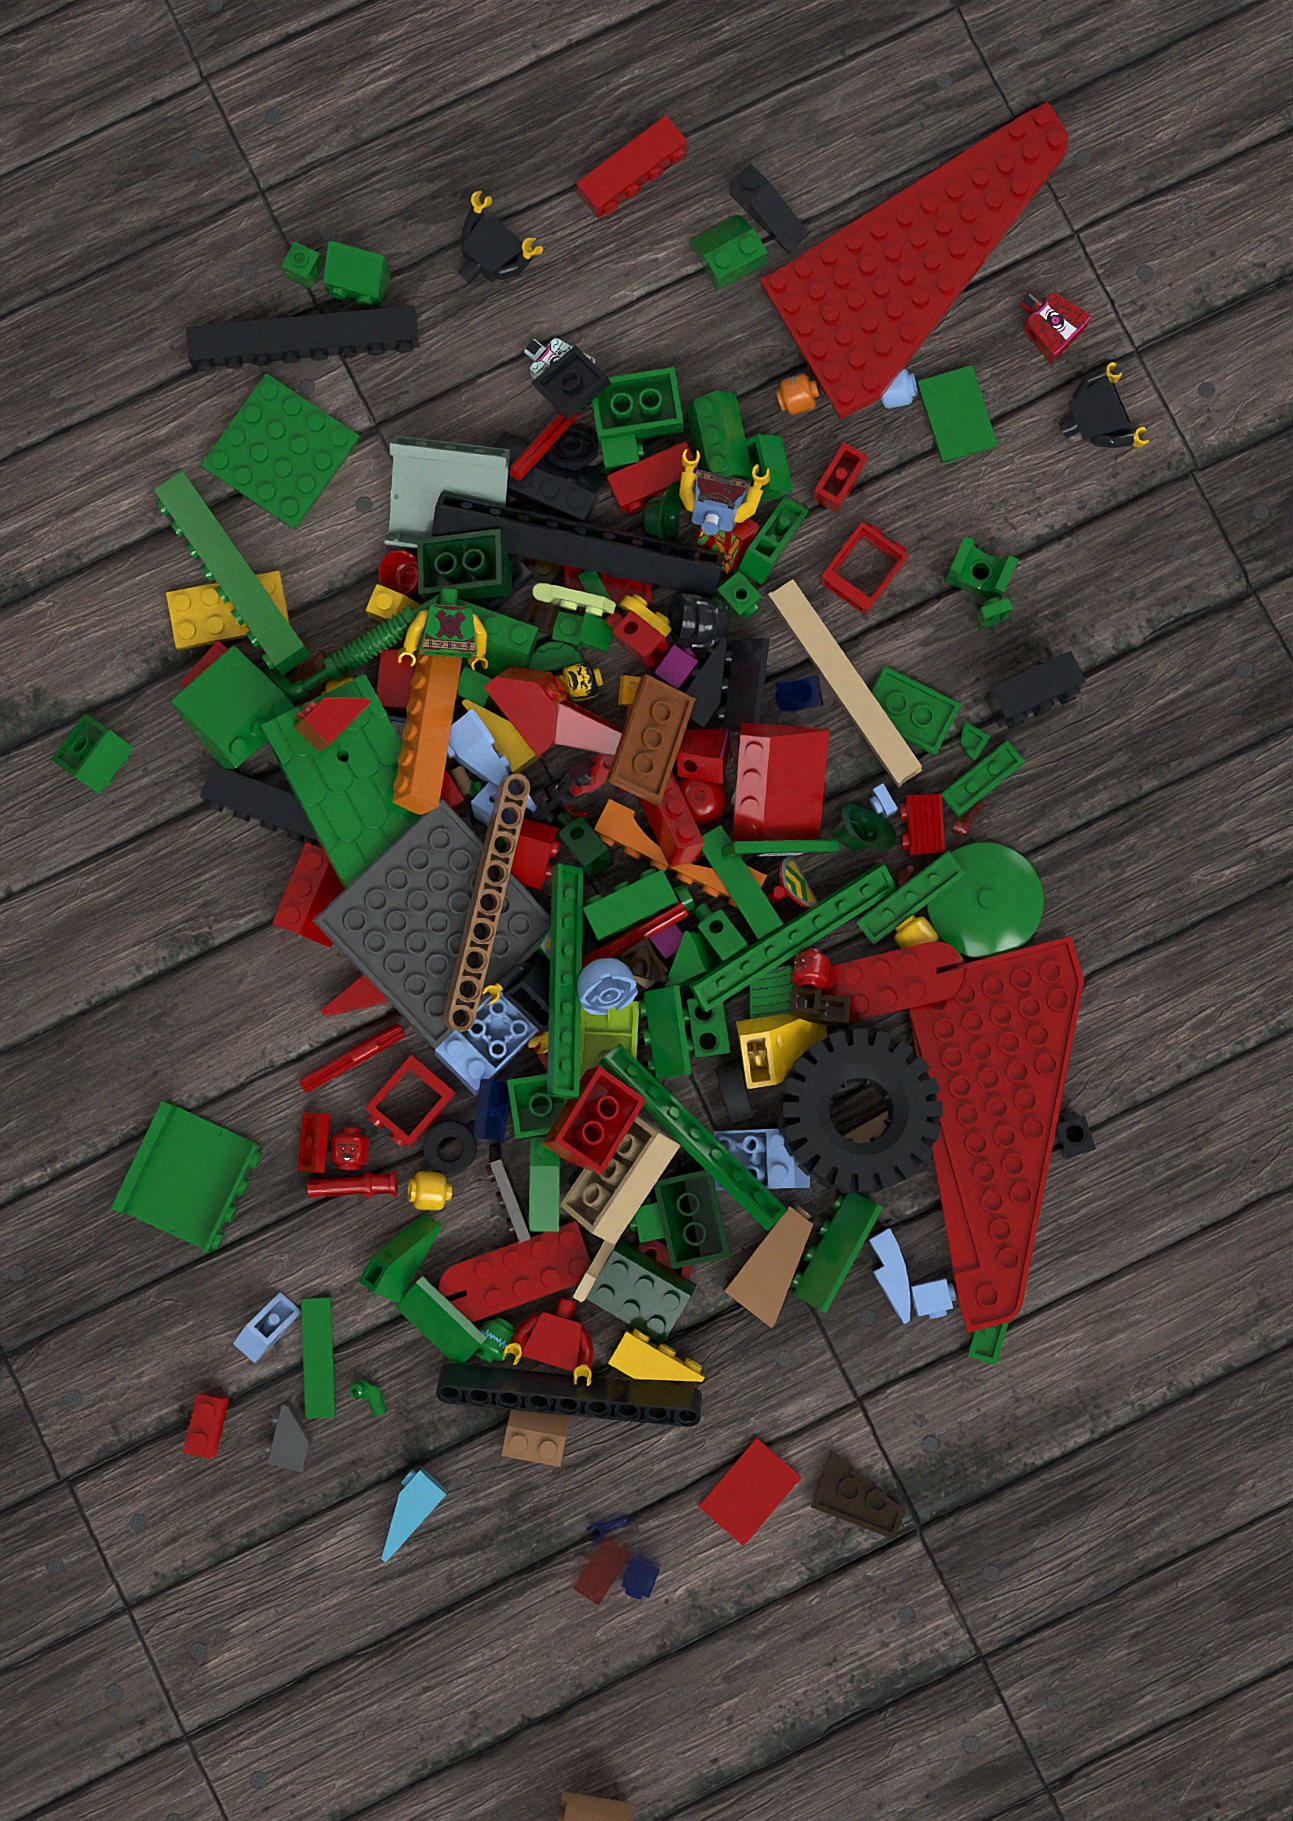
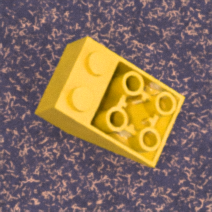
M789 1013L736 1021L743 1075L747 1089L782 1083L787 1072L793 1067L794 1062L808 1048L827 1037L826 1025L809 1022L789 1015Z
M627 1328L608 1362L611 1366L634 1379L702 1382L705 1378L704 1373L701 1372L702 1366L688 1357H686L685 1361H682L675 1357L676 1350L664 1343H660L659 1346L649 1341L650 1336L636 1328L633 1331Z

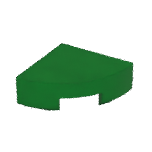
M966 721L962 727L960 738L962 748L968 758L975 762L990 736Z

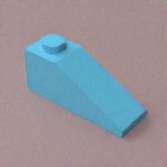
M423 1467L418 1473L412 1469L401 1482L405 1487L399 1493L381 1559L385 1563L449 1492Z

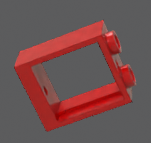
M862 522L823 573L820 584L861 614L867 616L906 564L909 555L905 553L906 549L900 543L894 540L890 542L882 536L883 532L873 524L867 526ZM861 539L895 562L870 598L836 574Z
M410 1055L365 1107L370 1113L367 1118L378 1128H381L383 1125L392 1132L389 1137L400 1147H403L405 1144L413 1147L458 1093L415 1056ZM412 1070L441 1095L442 1098L413 1132L408 1135L377 1107L408 1071Z

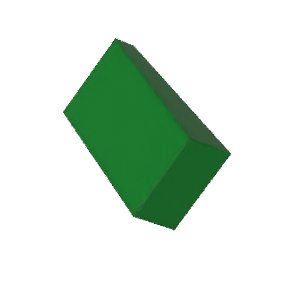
M586 571L578 575L586 593L603 596L610 600L596 571Z

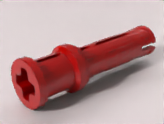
M396 1170L391 1171L390 1174L373 1175L372 1172H366V1174L359 1177L308 1179L307 1181L309 1184L307 1185L309 1198L364 1194V1197L373 1198L374 1195L391 1194L392 1197L398 1196V1175Z

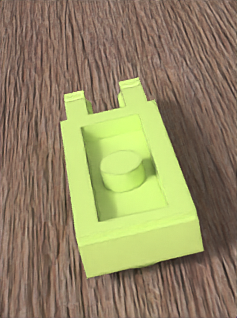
M539 583L532 589L533 596L542 602L552 605L560 603L559 606L570 610H576L577 606L586 608V613L602 617L603 612L614 614L616 607L615 602L603 596L556 585Z

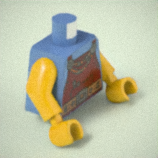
M687 449L683 452L681 463L685 467V472L681 474L679 496L686 510L692 512L691 521L694 524L702 525L701 529L705 534L715 535L718 533V530L732 531L736 523H742L755 514L763 493L761 487L770 481L769 468L764 477H758L756 475L759 471V465H755L752 470L754 484L750 486L751 482L702 470H697L696 473H693L694 468L698 465L700 453L697 450L695 461H688L686 458Z

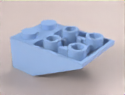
M501 991L498 1001L485 1005L491 1000L492 997L490 996L478 1007L475 1022L469 1030L454 1031L434 1052V1055L475 1096L539 1031L503 996Z
M779 1129L713 1131V1136L766 1189L810 1188V1175L807 1176L797 1167L799 1162L795 1156H789L783 1145L786 1142L784 1133L780 1134ZM715 1180L716 1190H725Z

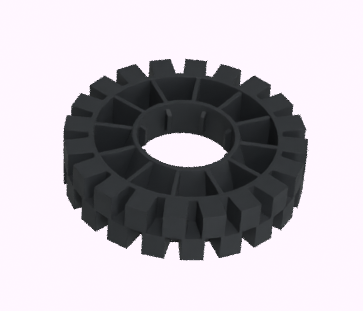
M852 1029L850 1032L844 1033L840 1031L828 1035L825 1039L819 1040L808 1048L794 1062L793 1067L787 1072L781 1084L783 1089L778 1094L777 1109L780 1110V1117L777 1119L779 1133H784L786 1139L783 1145L789 1156H795L798 1160V1168L807 1176L812 1174L817 1178L816 1183L828 1189L835 1187L842 1193L855 1194L857 1192H864V1194L890 1188L918 1171V1167L925 1163L933 1152V1143L939 1139L942 1126L938 1125V1121L943 1116V1101L937 1100L936 1093L940 1091L936 1077H929L926 1070L930 1067L922 1056L916 1058L911 1053L913 1048L903 1040H900L898 1043L891 1040V1034L881 1031L868 1033V1029ZM847 1082H862L865 1087L870 1085L882 1095L883 1098L881 1100H885L887 1105L888 1119L884 1120V1123L887 1125L878 1139L873 1136L870 1138L871 1142L856 1143L853 1142V1138L847 1140L835 1130L836 1124H832L830 1120L829 1106L833 1104V1101L830 1099L838 1086H841L843 1089L848 1086Z

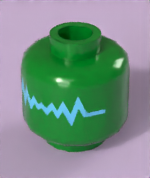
M495 1317L493 1320H485L479 1331L487 1339L478 1348L476 1355L488 1363H492L493 1360L503 1361V1351L510 1344L515 1334V1328L499 1317Z

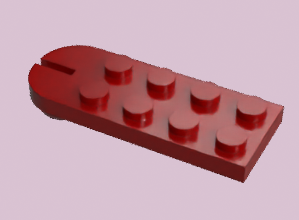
M937 941L928 942L830 966L829 983L821 990V995L851 997L849 1023L952 998L961 990L967 968H959L938 974V968L965 963V960L950 944Z
M577 1221L559 1227V1232H544L531 1237L530 1240L508 1245L450 1267L442 1275L438 1291L444 1297L465 1290L467 1296L450 1301V1303L470 1322H474L581 1283L591 1265V1261Z

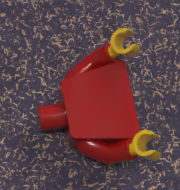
M560 1297L555 1313L543 1310L541 1314L530 1316L517 1328L510 1344L503 1351L502 1359L504 1360L507 1353H512L516 1357L513 1365H516L521 1356L528 1357L574 1372V1384L577 1383L579 1376L587 1377V1386H589L592 1377L591 1368L594 1349L589 1331L583 1328V1322L572 1319L577 1302Z

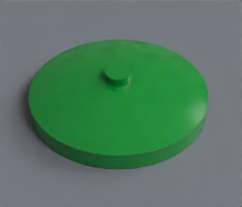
M973 843L953 851L952 855L967 874L926 905L931 926L937 932L942 942L950 944L961 955L966 957L986 959L1016 951L1034 934L1043 913V890L1034 868L1018 852L996 843Z

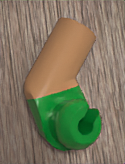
M459 766L450 771L463 796L474 799L488 784L483 780L480 782L469 779L464 766Z

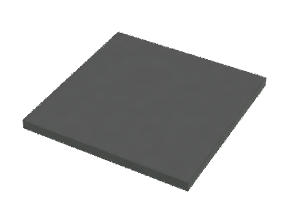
M442 798L439 801L438 808L423 814L312 920L433 1049H436L454 1032L445 1026L443 1013L484 843ZM493 865L487 871L488 878L493 882L499 878V870ZM511 873L483 988L489 985L494 986L496 984L495 980L511 966L522 964L539 949V943L551 926V916ZM484 894L480 900L481 907L486 911L492 907V898ZM477 923L473 929L474 936L477 939H482L486 933L485 927L481 923ZM470 952L466 959L470 968H475L479 962L478 955L474 952ZM468 981L461 983L459 989L461 995L468 997L471 994L472 986ZM488 991L481 995L478 1007L491 996ZM457 1010L453 1014L452 1020L456 1026H460L465 1021V1015L462 1010Z

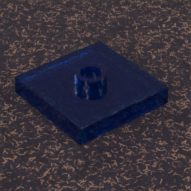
M490 1079L480 1080L474 1138L504 1142L509 1106L507 1083Z

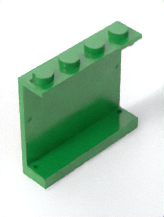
M162 1101L111 1209L121 1214L126 1213L203 1249V1252L206 1254L212 1253L213 1249L218 1250L223 1242L225 1234L221 1232L226 1222L231 1223L237 1212L238 1207L234 1206L238 1196H243L248 1189L250 1180L247 1177L251 1168L256 1169L262 1159L263 1153L259 1152L262 1145L174 1104Z

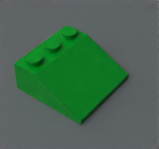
M231 646L169 701L223 769H236L267 741L261 730L262 724L295 708L282 690L235 646Z

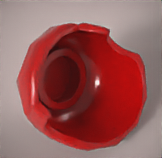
M393 550L386 554L378 567L380 583L388 589L405 596L412 595L418 590V557L405 550Z

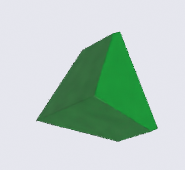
M696 931L684 932L665 986L679 985V988L688 986L722 965L701 933Z

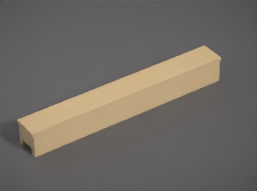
M792 579L773 593L770 592L768 594L769 601L897 787H901L904 782L921 772L922 765L795 581Z

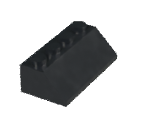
M503 431L492 447L510 449V470V466L531 442ZM544 454L522 479L516 480L514 476H510L508 473L507 495L560 518L588 523L608 475L587 466L581 467L580 470L571 471L570 468H562L553 463L551 464L546 454Z

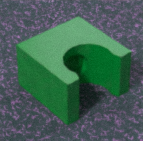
M965 536L945 582L986 600L1000 597L1001 599L1019 559L1011 555H1007L1005 559L988 555L974 546L975 540ZM975 568L985 570L987 578L982 580L975 578L972 570Z

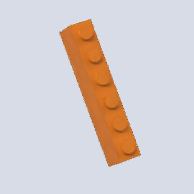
M416 652L414 676L411 679L410 700L406 707L407 718L402 731L403 741L401 752L398 756L399 765L397 777L393 784L394 795L392 802L421 816L439 807L462 658L417 655Z

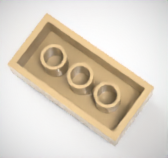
M638 1114L603 1174L599 1175L584 1168L559 1206L592 1234L615 1245L681 1145L648 1119Z

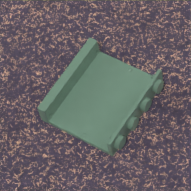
M395 436L391 441L389 455H393L389 534L384 544L392 545L397 550H407L409 547L417 548V539L433 537L431 535L435 506L441 492L506 506L510 449Z

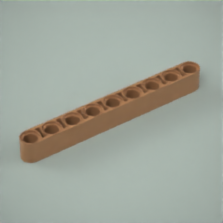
M521 774L506 776L498 784L443 1013L445 1026L453 1031L469 1030L475 1022L530 792V783ZM511 780L516 781L520 786V791L516 796L512 795L508 790V784ZM505 808L509 809L513 814V820L510 824L504 823L501 818V813ZM497 837L503 838L506 842V849L503 853H499L494 847ZM492 865L499 870V878L495 882L491 881L487 875V871ZM484 894L489 895L493 901L492 907L488 911L484 910L480 904ZM477 923H481L486 930L485 936L480 940L473 933ZM470 952L476 953L479 958L478 965L475 968H470L466 962ZM464 981H468L472 986V992L468 997H463L459 991L460 985ZM457 1010H462L465 1015V1021L460 1026H456L452 1020L453 1014Z

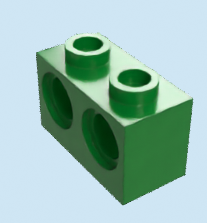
M696 998L687 999V1006L682 1007L684 1024H690L692 1034L686 1036L688 1053H694L695 1059L730 1054L723 1002L711 1009L712 1016L708 1020L701 1021L695 1016V1009L699 1006ZM702 1035H713L716 1039V1046L711 1050L703 1049L699 1044V1039Z

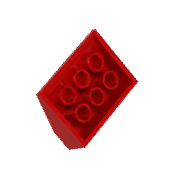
M741 722L732 842L820 839L829 740L828 728Z

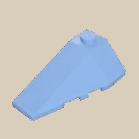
M474 709L467 712L451 726L447 751L449 758L454 756L457 762L487 783L490 782L497 787L500 780L509 776V772H511L506 757L500 752L496 753L493 748L495 746L493 742L495 740ZM511 780L508 784V790L512 795L516 796L520 791V786L516 781ZM529 795L525 812L531 816L537 809V806Z

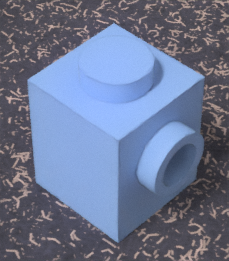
M490 782L471 801L474 817L487 826L489 825L498 788ZM507 808L501 813L502 821L510 824L513 820V814Z
M945 1278L909 1286L916 1316L929 1314L930 1319L946 1316V1310L953 1309L952 1301H956L954 1287L952 1283L947 1284Z

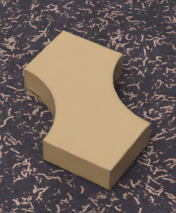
M619 1239L615 1245L606 1240L603 1242L573 1298L580 1302L586 1299Z

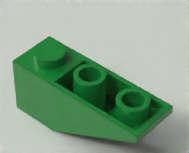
M422 1214L371 1257L358 1282L372 1292L399 1304L442 1225L427 1215Z

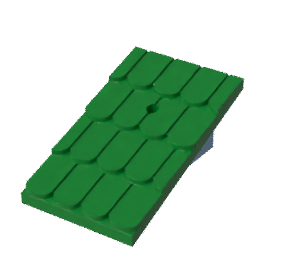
M366 674L313 699L317 703L323 698H367L371 702L329 746L320 752L294 728L299 722L296 715L311 701L261 725V730L344 889L421 817L392 802L394 795L393 784L397 777L398 756L401 752L402 743Z

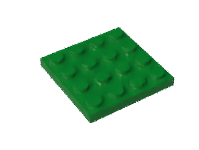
M266 373L200 466L296 531L361 437Z

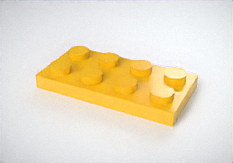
M274 571L255 575L290 625L281 573ZM218 583L166 592L177 650L214 644L217 641L224 642L248 637L246 633L250 629L246 623L240 626L231 613V610L235 608L231 601L225 604L215 590L220 586Z

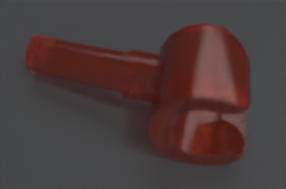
M979 801L966 820L957 817L952 833L966 836L975 817L985 804Z
M907 866L905 871L897 870L894 882L896 887L902 886L914 876L912 873L914 870L913 866Z

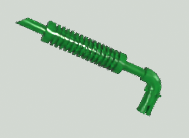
M440 593L414 610L410 605L405 606L401 609V613L400 611L396 612L397 616L393 614L391 615L392 619L388 617L386 619L387 622L382 621V625L377 624V629L373 627L372 632L368 630L367 635L365 633L362 634L363 638L359 636L357 637L358 641L354 639L352 641L353 644L349 642L347 644L348 647L343 646V650H338V654L334 652L333 657L329 655L323 659L326 667L304 681L299 680L292 684L290 679L286 680L285 676L281 675L276 667L269 671L266 664L262 667V672L282 690L290 701H298L308 696L310 690L330 677H333L338 682L345 677L344 674H350L349 670L353 672L354 667L358 669L359 664L361 666L364 665L363 661L367 663L369 662L368 658L372 660L374 658L373 655L378 656V652L383 653V648L387 650L389 649L388 645L392 647L393 642L397 644V639L401 641L403 640L402 636L406 638L408 628L418 613L426 610L430 604H440Z

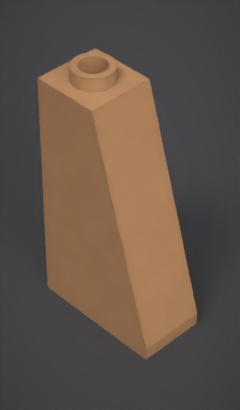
M798 1205L795 1209L790 1206L786 1208L788 1211L773 1225L724 1289V1292L771 1328L776 1323L813 1226L808 1221L811 1215Z

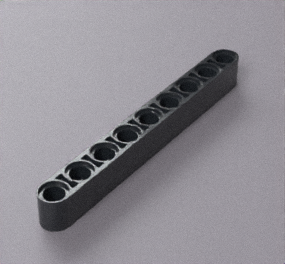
M454 1363L445 1364L441 1367L436 1389L437 1398L447 1404L682 1427L697 1425L701 1420L702 1393L697 1388L691 1386L591 1377V1384L587 1386V1377L579 1376L577 1383L574 1384V1375Z

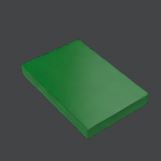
M972 365L917 381V388L942 464L997 448L996 437Z
M885 665L871 690V693L904 741L936 756L962 704Z
M421 1277L395 1307L454 1364H465L487 1339L424 1277Z

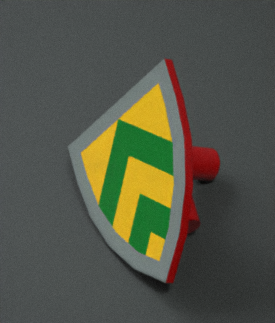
M788 856L784 858L779 866L781 886H777L773 892L768 894L770 902L775 904L790 896L799 905L807 909L818 903V900L794 857Z

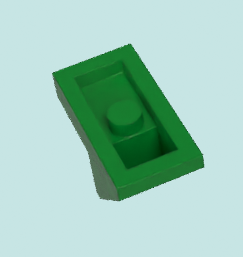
M559 612L551 639L553 642L561 641L568 645L608 653L613 628L606 623V620L589 613L579 616Z

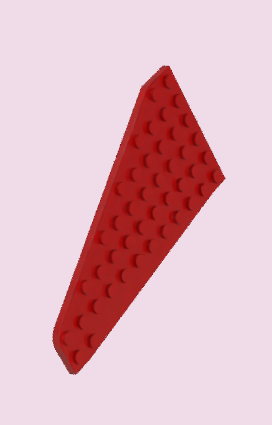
M1048 102L1016 118L792 262L760 278L762 288L840 420L880 400L898 374L906 367L1064 159L1068 149V133Z
M1072 936L940 970L938 974L959 968H967L961 990L947 1000L908 1009L916 1058L922 1056L930 1068L926 1071L930 1078L936 1077L940 1091L936 1093L937 1100L943 1101V1116L938 1121V1125L942 1126L939 1139L933 1143L932 1149L958 1304L966 1333L1011 1321L1019 1313L1023 1304L1084 985V978Z

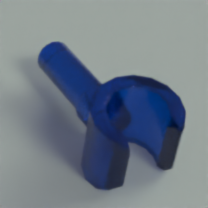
M625 1515L609 1523L594 1522L586 1531L592 1528L599 1529L600 1536L591 1540V1542L596 1543L605 1536L606 1532L629 1521Z

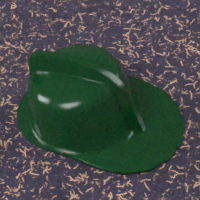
M673 481L667 488L664 496L654 497L644 506L642 514L643 532L646 536L671 542L676 541L679 531L681 507L679 481Z
M850 803L843 806L841 817L831 831L832 837L840 840L845 847L852 851H858L866 847L889 850L896 843L894 828L885 817Z

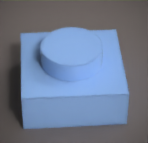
M884 784L872 790L871 794L873 797L870 798V802L877 814L882 812L884 817L887 818L897 811V807Z

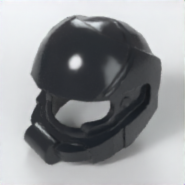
M692 593L676 594L674 601L669 606L668 619L671 621V636L677 644L705 648L718 645L721 639L726 637L729 628L730 610L723 600L714 596L709 597V599H703Z

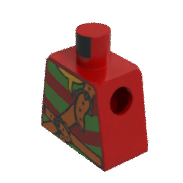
M748 518L742 523H736L732 531L718 530V533L715 535L705 534L700 528L696 543L700 548L725 553L721 570L728 575L741 564L746 550L757 534L759 525Z

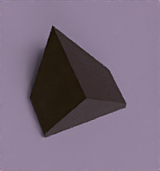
M647 937L613 958L626 964L634 976L662 984L666 983L667 975Z

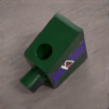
M565 811L555 819V823L561 829L558 835L563 845L578 865L583 868L590 881L614 864L608 848L582 816L575 820L569 811Z

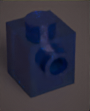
M632 1554L621 1583V1587L626 1589L625 1594L640 1600L642 1596L649 1598L660 1571V1564Z

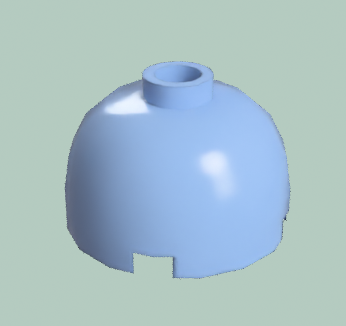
M613 958L594 960L581 971L577 982V993L584 1010L594 1015L608 1014L607 1009L616 1007L617 1011L625 1008L634 1000L638 990L636 980L629 967L618 959Z

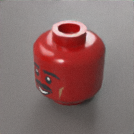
M343 1127L342 1133H336L332 1136L330 1160L337 1164V1169L360 1170V1166L368 1162L369 1138L366 1135L360 1134V1128Z

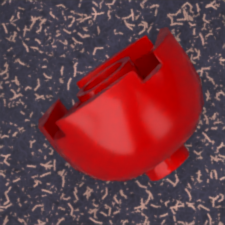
M684 777L677 780L698 829L713 826L722 819L727 810L728 795L723 783Z

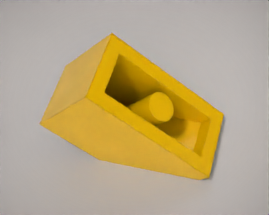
M376 584L366 612L369 618L379 622H387L386 619L388 617L392 619L391 615L395 614L397 616L396 612L400 611L401 613V609L405 606L410 605L414 610L421 605L401 593Z

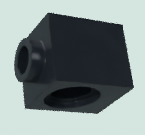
M1073 1112L1058 1117L1060 1123L1056 1124L1055 1134L1063 1159L1096 1149L1085 1115L1077 1117L1076 1113ZM1070 1126H1075L1080 1131V1138L1075 1143L1070 1142L1066 1137V1131Z

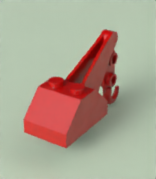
M511 666L484 686L485 690L537 757L554 744L600 752L591 759L596 764L589 772L593 777L581 789L577 786L572 791L574 795L594 791L606 782L623 729L569 701L566 685L558 676L554 677L551 672ZM570 802L562 808L563 812L569 811L574 819L580 816L584 818L588 815L586 810L582 812L574 811L570 806Z

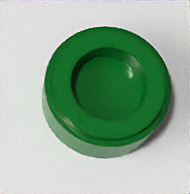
M680 883L672 889L678 902L683 903L687 912L694 910L695 904L686 886Z

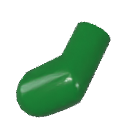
M365 1379L356 1380L350 1385V1395L355 1399L360 1398L368 1401L373 1417L387 1413L383 1395L378 1385Z

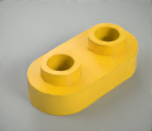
M633 594L632 597L626 595L620 602L619 607L627 614L631 611L635 612L666 638L672 630L668 625L670 623L669 619L659 612L655 614L646 608L647 602L636 594Z

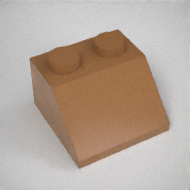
M511 1410L501 1456L561 1467L571 1416Z

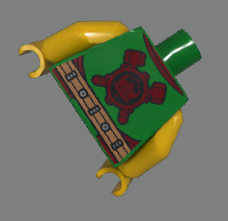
M441 589L440 604H430L426 610L418 613L408 628L403 644L404 647L398 652L399 663H401L404 655H410L412 657L410 666H413L416 663L415 651L417 650V655L468 658V663L472 670H475V663L478 660H482L483 669L488 668L489 664L484 656L486 653L487 632L478 616L472 614L471 607L457 606L458 590Z

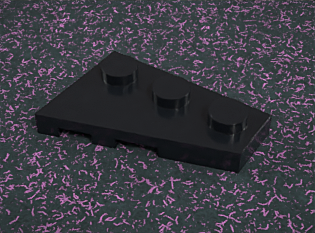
M587 757L563 776V780L550 792L551 795L540 804L529 820L549 825L558 816L554 811L559 806L564 808L575 797L572 791L577 786L581 789L593 777L589 772L596 764Z

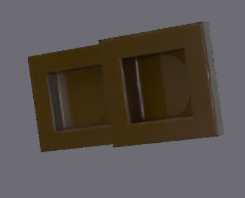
M792 986L789 1015L821 1025L848 1028L851 997L821 995V988Z

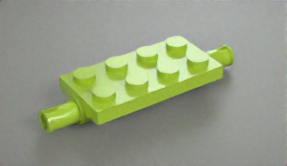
M632 1001L619 1011L616 1010V1007L607 1009L608 1014L606 1015L590 1014L584 1010L581 1004L579 1081L587 1069L598 1066L603 1068L599 1064L600 1060L619 1043L637 1060L638 1001Z

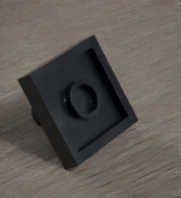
M576 345L531 382L535 389L567 421L580 410H584L586 405L589 406L595 397L611 385L609 378Z

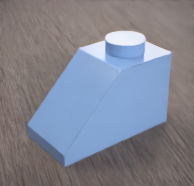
M280 1292L245 1326L233 1344L250 1360L256 1363L301 1314V1310Z

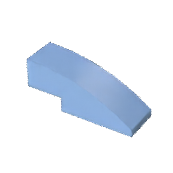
M886 1228L867 1239L882 1266L872 1272L901 1322L906 1324L910 1321L911 1304L906 1266L891 1229Z

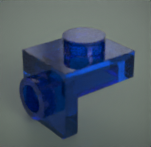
M817 676L789 683L783 681L776 683L775 699L781 711L795 713L824 705L820 681Z

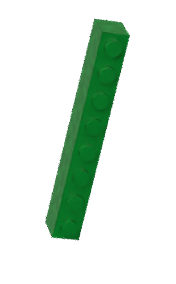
M180 471L155 488L154 491L159 497V500L155 503L164 516L171 514L175 520L170 523L180 538L184 535L186 536L189 543L185 546L195 560L199 557L202 559L204 565L200 568L209 581L215 579L220 585L215 590L225 604L231 601L235 607L231 610V613L240 626L246 623L250 631L246 635L255 648L259 645L262 646L266 653L261 656L271 670L276 667L281 675H284L310 657V653L184 472Z

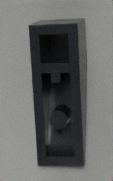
M751 163L730 182L729 195L788 254L809 235L808 231L773 185Z

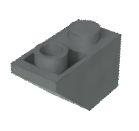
M284 1403L281 1409L276 1408L272 1426H275L276 1430L274 1438H269L266 1445L265 1455L269 1456L267 1464L302 1473L307 1467L313 1439L293 1405Z

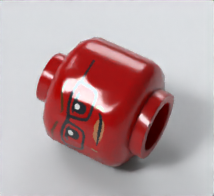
M815 948L805 949L803 952L795 955L791 969V982L795 986L821 988L822 990L828 985L830 960L826 955Z

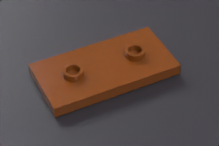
M647 674L641 676L606 781L655 805L660 804L694 706L695 698Z

